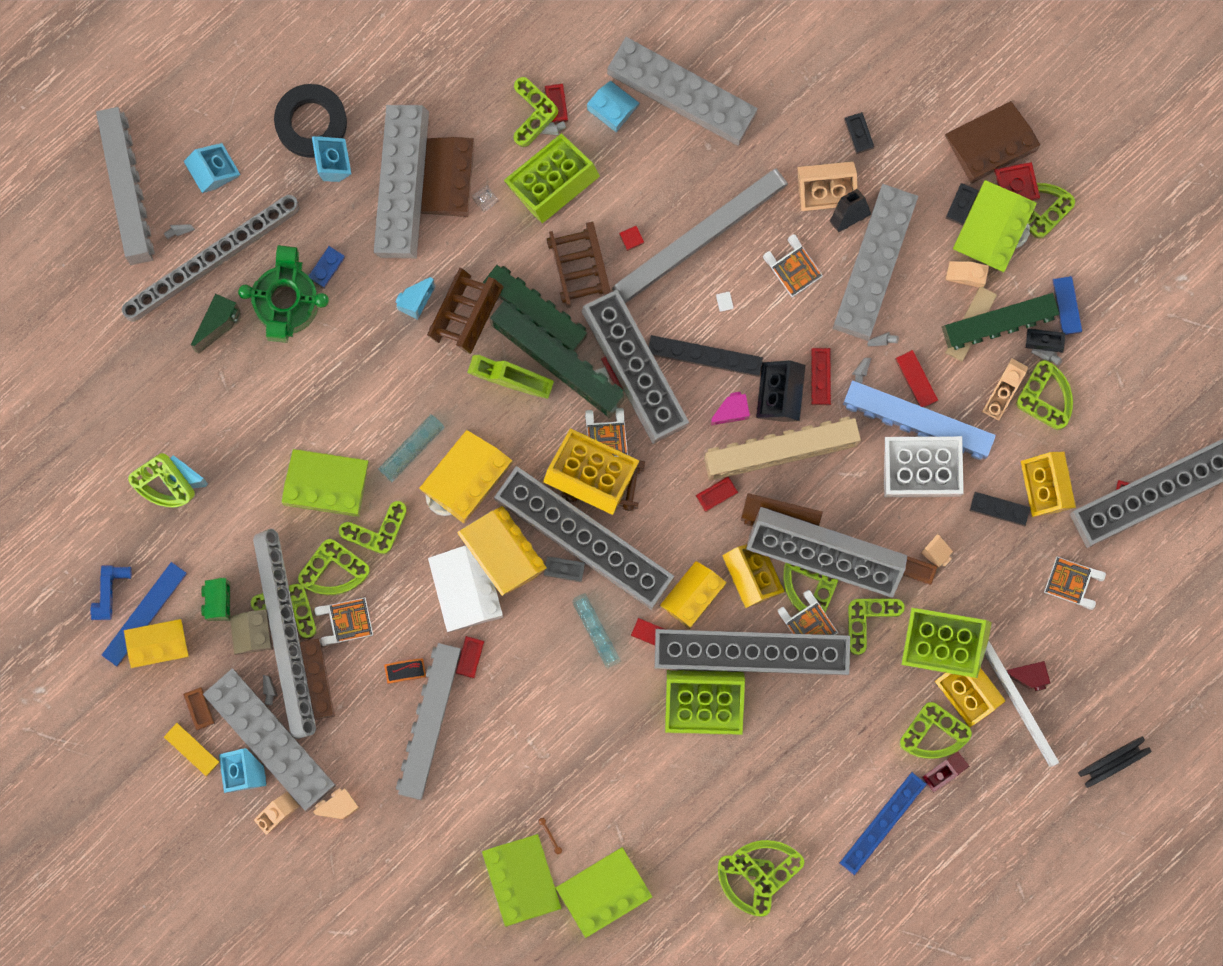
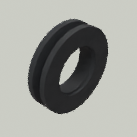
M303 84L292 88L279 100L274 113V125L280 141L289 151L301 157L315 158L312 138L301 137L292 128L294 112L300 106L308 103H315L324 107L330 116V123L327 130L318 137L344 138L347 129V116L341 100L332 90L318 84Z
M1141 736L1079 771L1080 777L1088 774L1091 776L1085 783L1086 788L1105 780L1151 753L1150 747L1142 750L1139 749V746L1145 741L1144 737Z

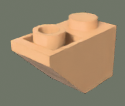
M339 788L331 794L332 798L327 802L322 800L315 805L316 810L313 812L317 816L344 820L357 811L359 806L346 789L341 790Z
M287 791L272 801L254 821L267 835L300 806Z

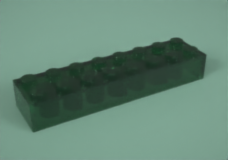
M503 301L490 317L491 326L610 419L616 412V409L624 402L623 389L616 384L611 385L603 373L599 372L597 374L589 362L586 360L582 362L578 359V354L572 349L567 350L562 346L563 342L557 337H550L547 334L548 331L543 326L539 325L537 327L529 315L526 313L522 315L517 311L519 308L515 304Z

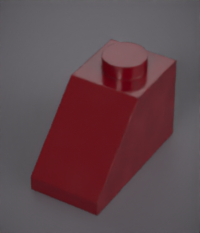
M1045 661L1006 670L1011 679L1028 689L1034 688L1035 692L1047 689L1046 685L1050 684Z
M957 751L922 776V778L934 793L970 766L960 752Z

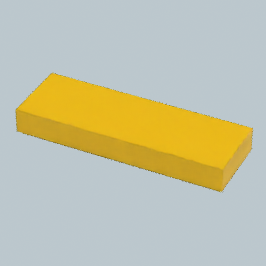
M178 723L164 736L171 745L206 777L220 763Z

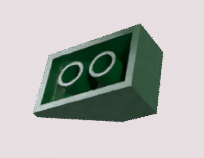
M215 293L191 343L196 353L202 352L229 331L234 323L237 324L239 322L241 310L236 302Z

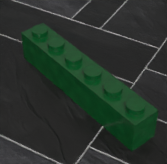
M496 265L483 283H486L488 277L497 280L504 286L498 298L574 354L587 338V329L580 323L575 324L570 320L571 317L566 312L562 311L560 313L555 309L556 305L550 300H543L537 290L527 288L525 286L526 283L521 278L517 277L515 279L511 276V271L505 266L500 267Z
M1050 293L941 327L947 347H954V350L964 348V343L972 342V345L983 342L982 338L987 336L990 339L1000 337V332L1014 333L1019 331L1018 327L1025 325L1027 329L1037 326L1036 322L1043 320L1044 323L1055 320L1054 316L1060 314L1054 295Z

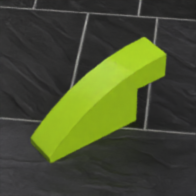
M473 355L467 372L489 382L545 399L549 398L554 383L551 379L507 361H493L481 355Z

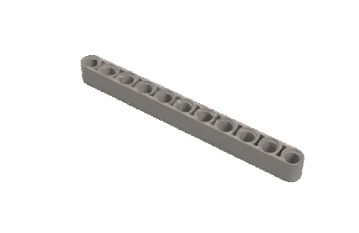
M777 168L772 170L612 287V290H618L624 303H627L788 185L787 181Z
M292 195L282 197L143 290L122 306L123 315L131 322L139 320L281 225L298 212L299 205L296 198ZM288 202L295 203L291 209H286L285 205ZM273 212L279 214L278 218L275 220L269 218L270 214ZM256 223L263 224L260 230H254ZM242 233L247 234V238L244 241L238 240V236ZM225 244L231 245L229 251H223L222 247ZM213 254L216 256L214 261H206L209 255ZM194 265L200 266L199 271L196 273L191 272V267ZM177 276H184V280L181 283H175ZM161 287H168V291L165 294L159 293ZM146 297H152L150 304H143V300ZM130 308H136L134 315H127V311Z
M268 529L256 534L253 542L291 735L295 739H301L313 735L316 731V725L278 533L274 529Z

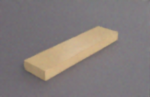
M980 286L963 319L989 312L997 294ZM972 342L964 343L965 347L954 350V347L947 348L945 353L962 362Z

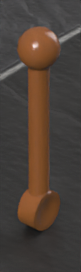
M540 818L538 820V823L543 826L545 832L547 833L551 843L555 848L554 852L556 854H561L562 849L561 847H558L547 825L545 824V818Z

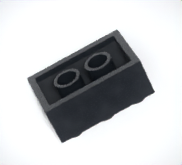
M791 360L762 362L757 419L781 422L800 421L806 365Z

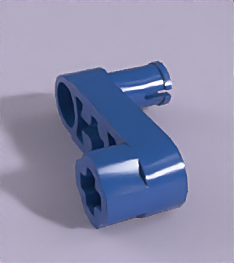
M101 566L100 603H91V620H112L114 579H131V567Z

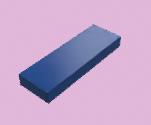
M1072 276L1053 279L1062 333H1065V335L1081 333L1082 327Z

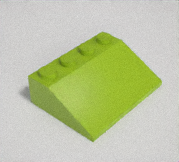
M561 133L504 179V182L526 208L543 224L597 180L600 175L595 165Z
M985 180L953 250L1001 272H1005L1037 203Z
M293 449L281 503L289 507L359 517L369 461Z
M911 608L901 665L977 678L989 641L992 622Z
M667 670L665 733L743 735L744 672Z
M538 834L482 851L505 927L562 909Z
M623 847L555 887L585 938L652 898L651 893Z

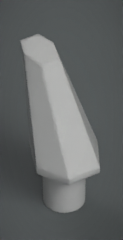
M564 121L558 124L552 122L540 134L559 135L558 131L565 129L566 125Z
M191 224L170 225L171 229L166 231L164 235L167 239H170L175 234L178 237L195 229Z
M890 332L870 339L867 345L883 346L889 343H898L899 337L890 335Z
M1033 349L1031 352L1046 361L1054 362L1058 366L1062 363V359L1057 356V352Z
M864 358L854 370L852 375H855V382L862 384L863 376L867 375L871 358Z
M263 675V694L266 695L265 704L272 705L274 696L278 695L271 677Z

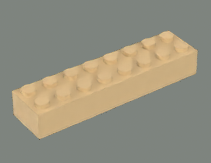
M844 417L839 419L837 423L827 421L820 423V426L815 428L810 425L802 427V431L798 432L788 430L783 432L781 436L771 434L764 436V439L759 441L754 438L746 440V444L742 445L732 443L728 444L725 449H719V447L708 449L704 456V462L709 481L858 447L861 439L856 419Z

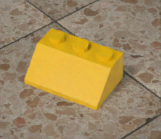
M1049 452L1021 461L1032 517L1076 508L1065 452Z
M747 544L722 556L745 608L780 595L785 591L770 558L747 550Z
M695 561L660 606L690 630L727 582L709 568Z
M181 619L124 630L130 668L189 657Z
M981 667L977 678L945 673L935 681L969 727H972L1006 701Z

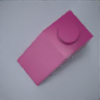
M741 392L731 393L712 417L711 426L748 420L750 414L746 394H741Z

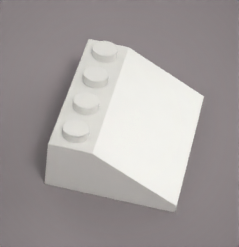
M962 436L885 437L884 497H961L964 494Z
M467 546L428 558L447 632L503 618L495 585Z

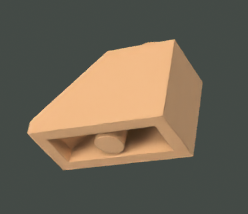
M950 261L946 280L974 287H984L989 266L974 262Z
M937 534L921 554L939 568L941 565L945 567L952 559L950 554L953 551Z

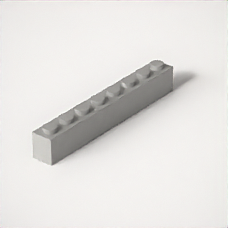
M438 643L437 647H433L431 658L434 659L433 664L428 666L426 677H429L428 683L423 685L421 695L424 696L422 704L418 703L416 714L419 715L418 721L413 722L411 733L414 736L412 741H408L406 752H409L407 760H403L401 771H404L403 777L398 779L396 790H399V795L422 801L461 654L460 648Z

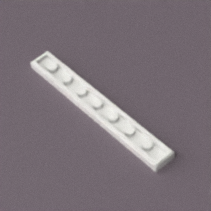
M988 641L985 651L986 658L1049 767L1058 764V759Z

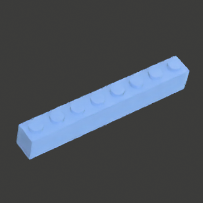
M853 380L843 402V405L849 411L857 412L858 410L863 412L864 416L874 419L876 417L881 419V422L886 425L892 426L894 424L900 426L899 429L904 432L910 433V431L918 433V437L962 436V453L964 451L972 454L971 457L978 460L988 457L996 436Z

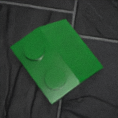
M226 578L205 580V585H202L201 588L202 597H205V605L201 606L202 616H205L206 621H230V582Z

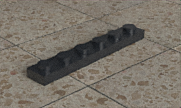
M651 335L649 349L652 355L656 357L756 377L760 376L763 357Z

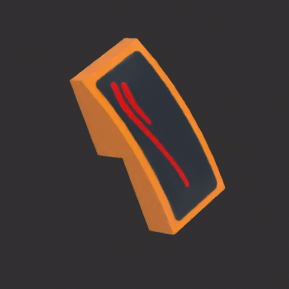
M423 658L384 664L387 684L426 678Z

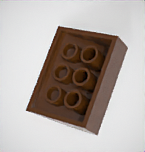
M1012 101L945 134L971 184L994 173L995 169L1004 168L1036 152L1040 147V143L1032 128Z
M427 138L420 214L468 217L474 138Z

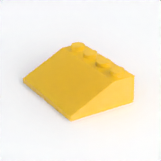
M570 428L548 467L543 482L613 515L636 470L639 460Z
M466 430L419 489L465 524L511 467L513 460L496 447Z
M503 506L489 512L457 532L502 596L534 580L547 569L543 560L534 551L531 543L527 541L520 528L514 523L509 512Z

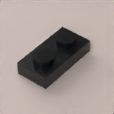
M863 112L845 117L844 121L856 154L874 149L875 146Z
M961 183L946 219L963 226L978 190Z
M1027 328L1025 348L1064 352L1065 333Z

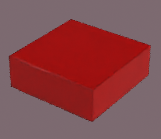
M637 226L619 233L627 251L644 244Z

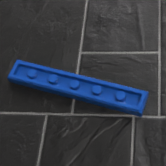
M171 562L102 653V656L118 667L128 654L124 630L148 626L187 573Z
M911 772L839 864L855 875L927 784Z

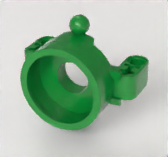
M278 245L275 268L262 274L254 282L253 287L245 284L238 289V295L242 299H249L251 297L254 311L260 322L266 327V338L268 341L288 343L289 337H293L294 333L302 331L312 323L318 312V307L324 308L329 303V297L324 293L318 294L313 281L302 271L303 262H299V250L297 247ZM281 286L291 287L296 292L295 303L287 309L277 308L272 302L274 291Z

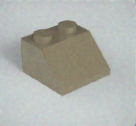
M266 609L230 616L234 655L273 650Z

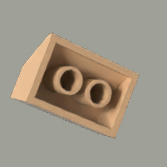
M854 162L797 167L801 211L836 208L841 197L857 189V171Z

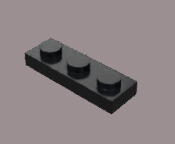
M974 492L969 511L1025 527L1031 507Z

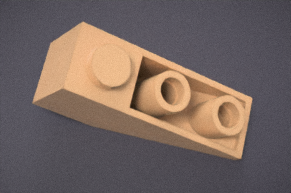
M1011 358L982 412L999 421L1025 376L1028 367Z

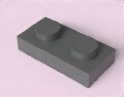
M547 556L545 565L547 569L544 571V576L582 582L584 562Z

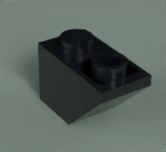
M856 189L840 198L830 219V223L838 232L872 215L864 195Z

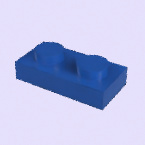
M328 246L309 274L310 279L322 288H325L345 259V256Z

